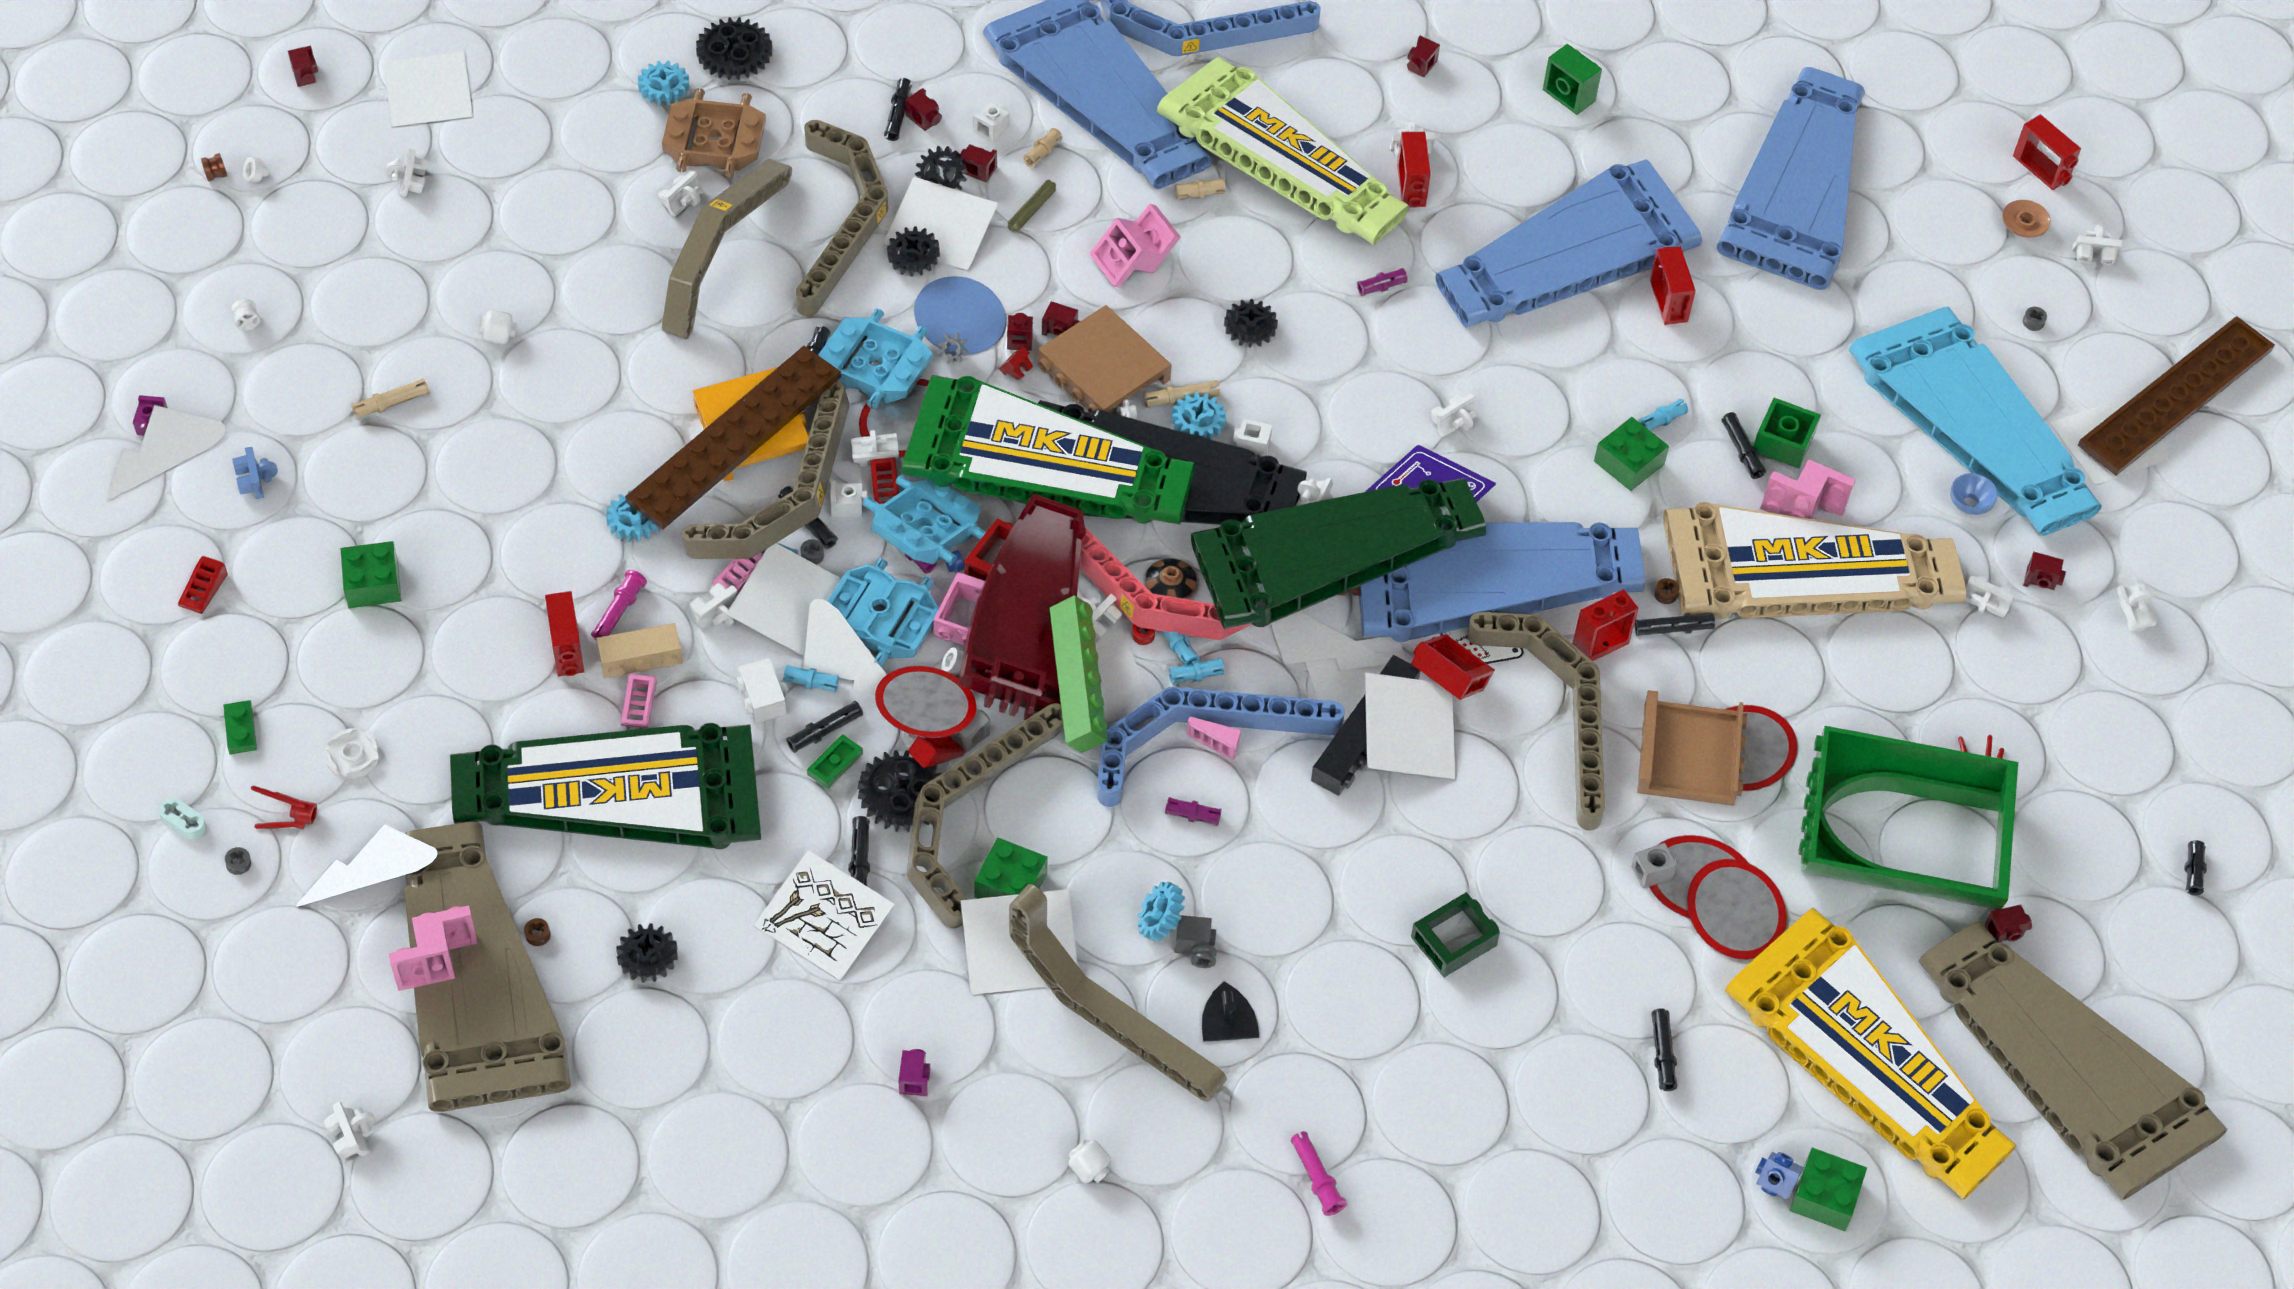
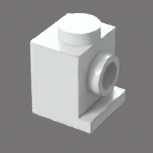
M990 102L979 114L976 113L973 116L974 133L991 142H994L1009 126V112L1003 104L994 105Z
M1243 419L1241 427H1236L1233 442L1237 443V447L1248 449L1255 453V455L1266 456L1271 442L1273 425Z
M831 481V517L862 516L863 501L867 498V491H862V483L836 484V481Z

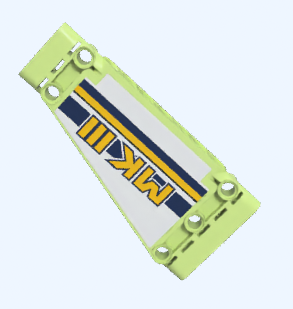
M1216 57L1165 95L1157 107V113L1178 125L1180 133L1184 136L1196 137L1202 147L1317 217L1323 220L1331 218L1336 221V227L1344 233L1354 232L1373 245L1394 229L1405 218L1409 210L1408 204L1389 194L1387 187L1382 182H1379L1256 76L1251 69L1245 67L1237 68L1224 59Z

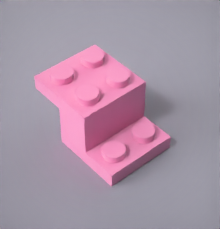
M1149 204L1136 222L1116 218L1090 252V256L1113 286L1121 288L1134 270L1154 273L1181 236L1159 208L1154 204Z
M1808 460L1797 481L1775 471L1772 472L1760 509L1769 513L1812 519L1816 510L1820 507L1842 517L1856 479Z
M469 905L463 907L455 906L436 913L428 912L412 918L417 947L401 948L396 952L388 953L398 991L455 979L450 950L478 944Z

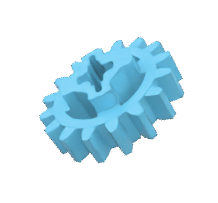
M668 60L665 64L657 61L656 66L648 64L649 69H642V75H638V89L642 93V98H648L649 103L657 101L659 106L662 102L670 105L671 100L678 103L679 96L686 97V91L690 89L689 75L686 74L685 68L679 69V63H675L672 66Z
M1195 392L1193 398L1186 394L1185 401L1177 400V406H1173L1171 423L1174 424V430H1181V432L1213 440V434L1219 436L1221 429L1225 428L1226 411H1223V403L1217 404L1216 397L1210 400L1207 393L1203 397H1199L1198 392Z
M622 494L618 495L619 501H610L611 507L606 509L607 526L610 527L611 534L617 532V539L620 540L626 536L627 542H631L632 538H636L638 542H641L642 536L648 539L651 538V531L658 533V526L627 504Z
M1169 881L1166 883L1160 882L1159 887L1153 886V893H1147L1146 898L1141 903L1143 910L1138 913V917L1141 918L1137 923V926L1140 927L1139 933L1154 942L1156 940L1162 941L1163 936L1169 937L1170 929H1176V925L1182 918L1179 913L1185 908V906L1181 905L1185 900V896L1181 895L1183 889Z

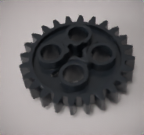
M729 17L726 23L722 19H719V25L711 23V29L704 28V34H699V40L696 41V55L699 64H703V69H709L710 75L718 72V78L727 75L728 80L732 76H736L737 80H740L743 74L749 78V72L757 75L758 68L764 70L765 63H770L769 57L772 56L770 34L765 33L764 27L759 28L758 22L750 25V19L741 22V17H738L736 22H733L732 18Z
M894 750L893 757L884 752L883 760L875 756L873 764L867 763L865 771L861 772L857 788L859 789L858 799L862 800L861 809L868 808L867 817L876 816L875 824L884 821V829H887L892 824L894 825L895 832L899 831L900 826H904L905 830L909 832L910 826L913 825L915 803L919 795L916 792H920L925 784L942 773H936L937 765L922 767L914 758L909 757L908 750L904 752L903 756H900L899 752ZM899 773H906L908 776H903ZM882 786H883V787H886L887 789H886V790H882V789H879L878 787H882ZM925 797L928 801L935 802L934 799ZM899 805H900V806H903L904 809H899V808H896L895 806H899ZM922 821V822L925 823L926 825H930L929 822H927V821Z

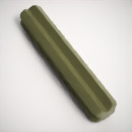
M1046 180L1008 221L1009 230L1018 232L1056 191L1055 182Z

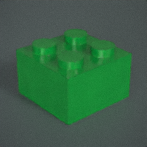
M1566 44L1548 57L1542 90L1578 115L1596 101L1602 68L1578 50Z
M1774 397L1757 432L1753 447H1756L1759 454L1800 469L1816 433L1821 414Z
M1630 417L1598 443L1594 462L1632 491L1665 465L1669 445L1635 418Z
M394 541L340 548L343 590L348 608L402 601L398 558Z
M997 837L974 880V897L980 899L1017 895L1028 884L1040 889L1047 875L1048 857Z
M1811 1147L1789 1211L1846 1231L1854 1213L1867 1167Z

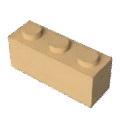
M676 623L596 638L604 678H617L625 674L642 673L651 669L673 667L683 663Z

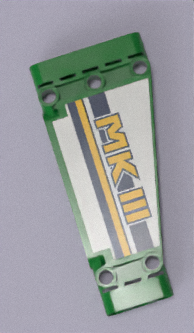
M932 375L904 456L902 474L930 479L939 487H947L954 484L957 489L974 494L1028 503L1032 495L1035 494L1082 510V513L1112 519H1123L1128 515L1132 516L1136 522L1143 524L1156 520L1180 525L1193 479L1195 463L1167 458L1159 450L1151 449L977 380L974 377L963 376L959 379Z

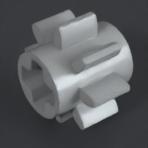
M959 332L955 333L952 338L946 333L944 335L946 342H939L937 344L939 347H942L939 357L945 355L948 358L947 363H950L953 358L961 362L962 356L960 354H967L969 352L968 349L964 348V344L968 340L958 338ZM951 344L958 345V349H956V352H950L948 347H950Z

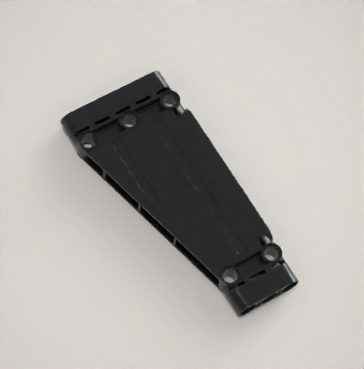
M1043 400L1038 402V404L1151 449L1159 450L1167 458L1194 462L1193 479L1181 522L1221 525L1222 522L1233 519L1242 523L1246 517L1253 514L1296 506L1301 496L1298 492V486L1300 482L1306 480L1307 471L1279 464L1278 460L1273 456L1266 455L1257 458L1255 453L1248 449L1102 410H1094L1088 413L1078 404L1062 406ZM1083 513V516L1101 517ZM1126 515L1124 519H1133V517Z

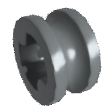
M2030 307L2026 310L2023 317V325L2031 331H2039L2045 325L2047 313L2040 307Z
M809 539L802 543L800 547L801 557L816 565L820 564L824 559L823 544L815 539ZM811 550H816L814 555L809 554Z
M241 847L230 849L225 855L227 871L234 875H241L247 872L251 867L249 852ZM239 857L243 858L242 864H239V862H237V865L233 864V859L237 858L239 860Z
M1209 944L1193 946L1192 965L1199 968L1213 967L1216 964V948Z

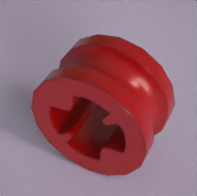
M1133 624L1132 639L1139 645H1149L1155 639L1156 630L1141 628ZM1145 629V632L1148 630V634L1143 635V632L1139 633V630Z

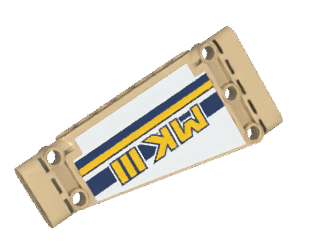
M1700 502L1695 508L1664 510V529L1674 579L1679 585L1678 598L1682 615L1684 613H1690L1691 615L1713 613L1716 619H1724L1730 613H1737L1741 618L1893 612L1907 610L1912 605L1918 609L1925 610L1929 609L1933 604L1961 603L1966 598V586L1952 538L1925 539L1918 534L1899 533L1717 505L1709 502Z

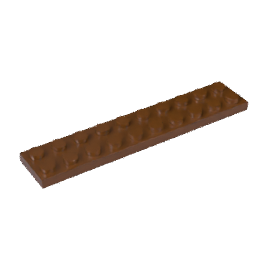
M2238 316L2234 317L2081 438L2078 446L2117 476L2272 352L2275 344Z
M806 346L801 347L625 496L626 503L664 530L841 378V371Z

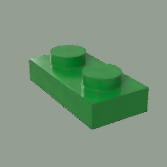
M251 700L223 704L229 755L257 750Z
M842 734L807 769V775L826 789H829L863 755V748Z

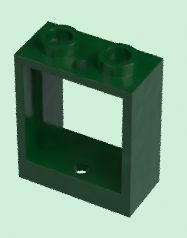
M1465 892L1413 923L1411 938L1445 978L1496 947L1500 930L1496 922L1485 915L1480 903L1476 899H1472ZM1463 911L1482 933V936L1451 954L1432 929Z

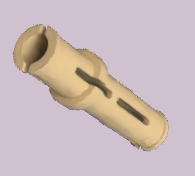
M422 378L382 394H372L371 398L351 404L352 410L356 414L355 417L357 419L375 412L382 413L385 412L386 408L429 394V388L425 379Z
M1218 380L1175 388L1166 386L1163 390L1145 391L1144 399L1155 398L1145 401V405L1147 408L1162 404H1168V406L1175 405L1178 399L1185 401L1186 394L1193 398L1195 392H1198L1199 397H1203L1205 393L1208 394V397L1220 396V389L1210 390V388H1216L1220 385Z

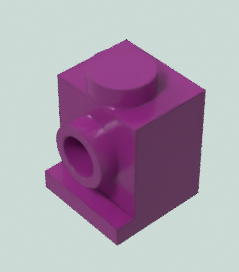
M139 395V403L133 419L137 435H145L154 405L168 408L164 397Z
M921 1049L902 1050L898 1080L899 1094L928 1096L931 1063H926L925 1051Z

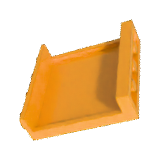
M778 367L692 390L694 407L703 429L707 428ZM799 413L736 468L805 450L810 432H806L805 427H807L804 414ZM733 471L723 478L724 482L734 479Z

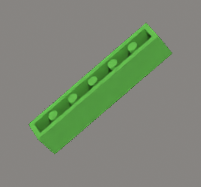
M1074 595L1050 607L1065 743L1083 753L1108 740L1106 732L1107 723L1103 708L1104 699L1101 692V676L1098 668L1099 656L1095 644L1096 633L1092 620L1093 610L1089 603Z

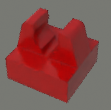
M1022 346L998 369L1004 375L1009 374L1015 379L1020 380L1025 376L1020 367H1023L1026 372L1033 368L1028 358L1030 352Z

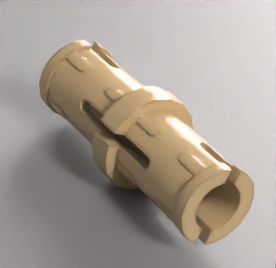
M1051 128L1043 138L1036 140L1032 149L1023 156L1024 163L1028 167L1033 168L1044 156L1047 157L1052 152V148L1062 140L1061 132L1056 128Z
M1223 178L1210 181H1202L1200 179L1193 183L1175 185L1177 200L1192 197L1203 199L1209 195L1225 194Z

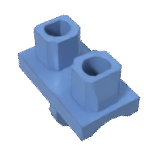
M253 447L245 448L246 455L232 459L236 475L250 473V475L236 478L240 495L254 492L256 499L264 498L260 479H264L267 483L271 482L272 478L278 473L277 465L274 462L268 461L267 458H262L260 463L257 464Z

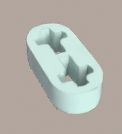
M169 798L160 804L159 814L163 823L189 840H196L206 833L207 827L203 816L181 800ZM169 810L173 812L177 810L179 816L175 815L174 813L168 814L167 812ZM186 822H189L192 825L198 824V827L188 828Z

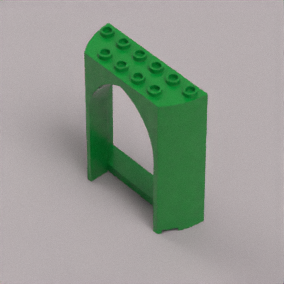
M1824 726L1822 735H1816L1814 751H1817L1813 759L1811 772H1808L1806 781L1809 794L1805 796L1803 809L1807 810L1802 820L1801 832H1804V837L1800 840L1798 855H1802L1801 872L1984 908L2002 909L2009 897L2019 762ZM1867 791L1896 792L1997 811L1998 823L1993 887L1912 873L1875 864L1854 853L1839 840L1830 828L1824 812L1834 803L1847 796Z

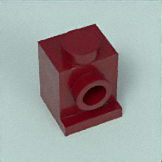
M1420 35L1417 40V46L1412 47L1407 57L1409 60L1407 63L1408 70L1421 77H1425L1438 61L1440 44Z
M311 45L289 50V60L297 87L316 83L314 73L318 72Z
M924 88L905 99L906 116L924 131L932 126H936L941 121L942 114L939 113V105L934 99L926 96Z
M969 144L960 153L959 158L962 157L966 161L962 166L968 169V172L963 174L987 183L997 168V150L993 149L989 152Z
M1051 301L1042 317V335L1046 336L1047 333L1059 336L1079 323L1078 309Z
M1024 313L1008 315L1007 350H1018L1024 346L1028 351H1032L1033 316H1027ZM1013 335L1027 336V340H1013Z
M2033 551L2027 565L2023 586L2028 587L2029 584L2051 590H2054L2056 585L2062 586L2066 571L2062 570L2064 560Z
M2021 904L1990 911L1984 924L1986 929L1999 943L2005 940L2009 942L2017 941L2024 936L2027 930L2032 929L2031 918L2028 914H2025Z

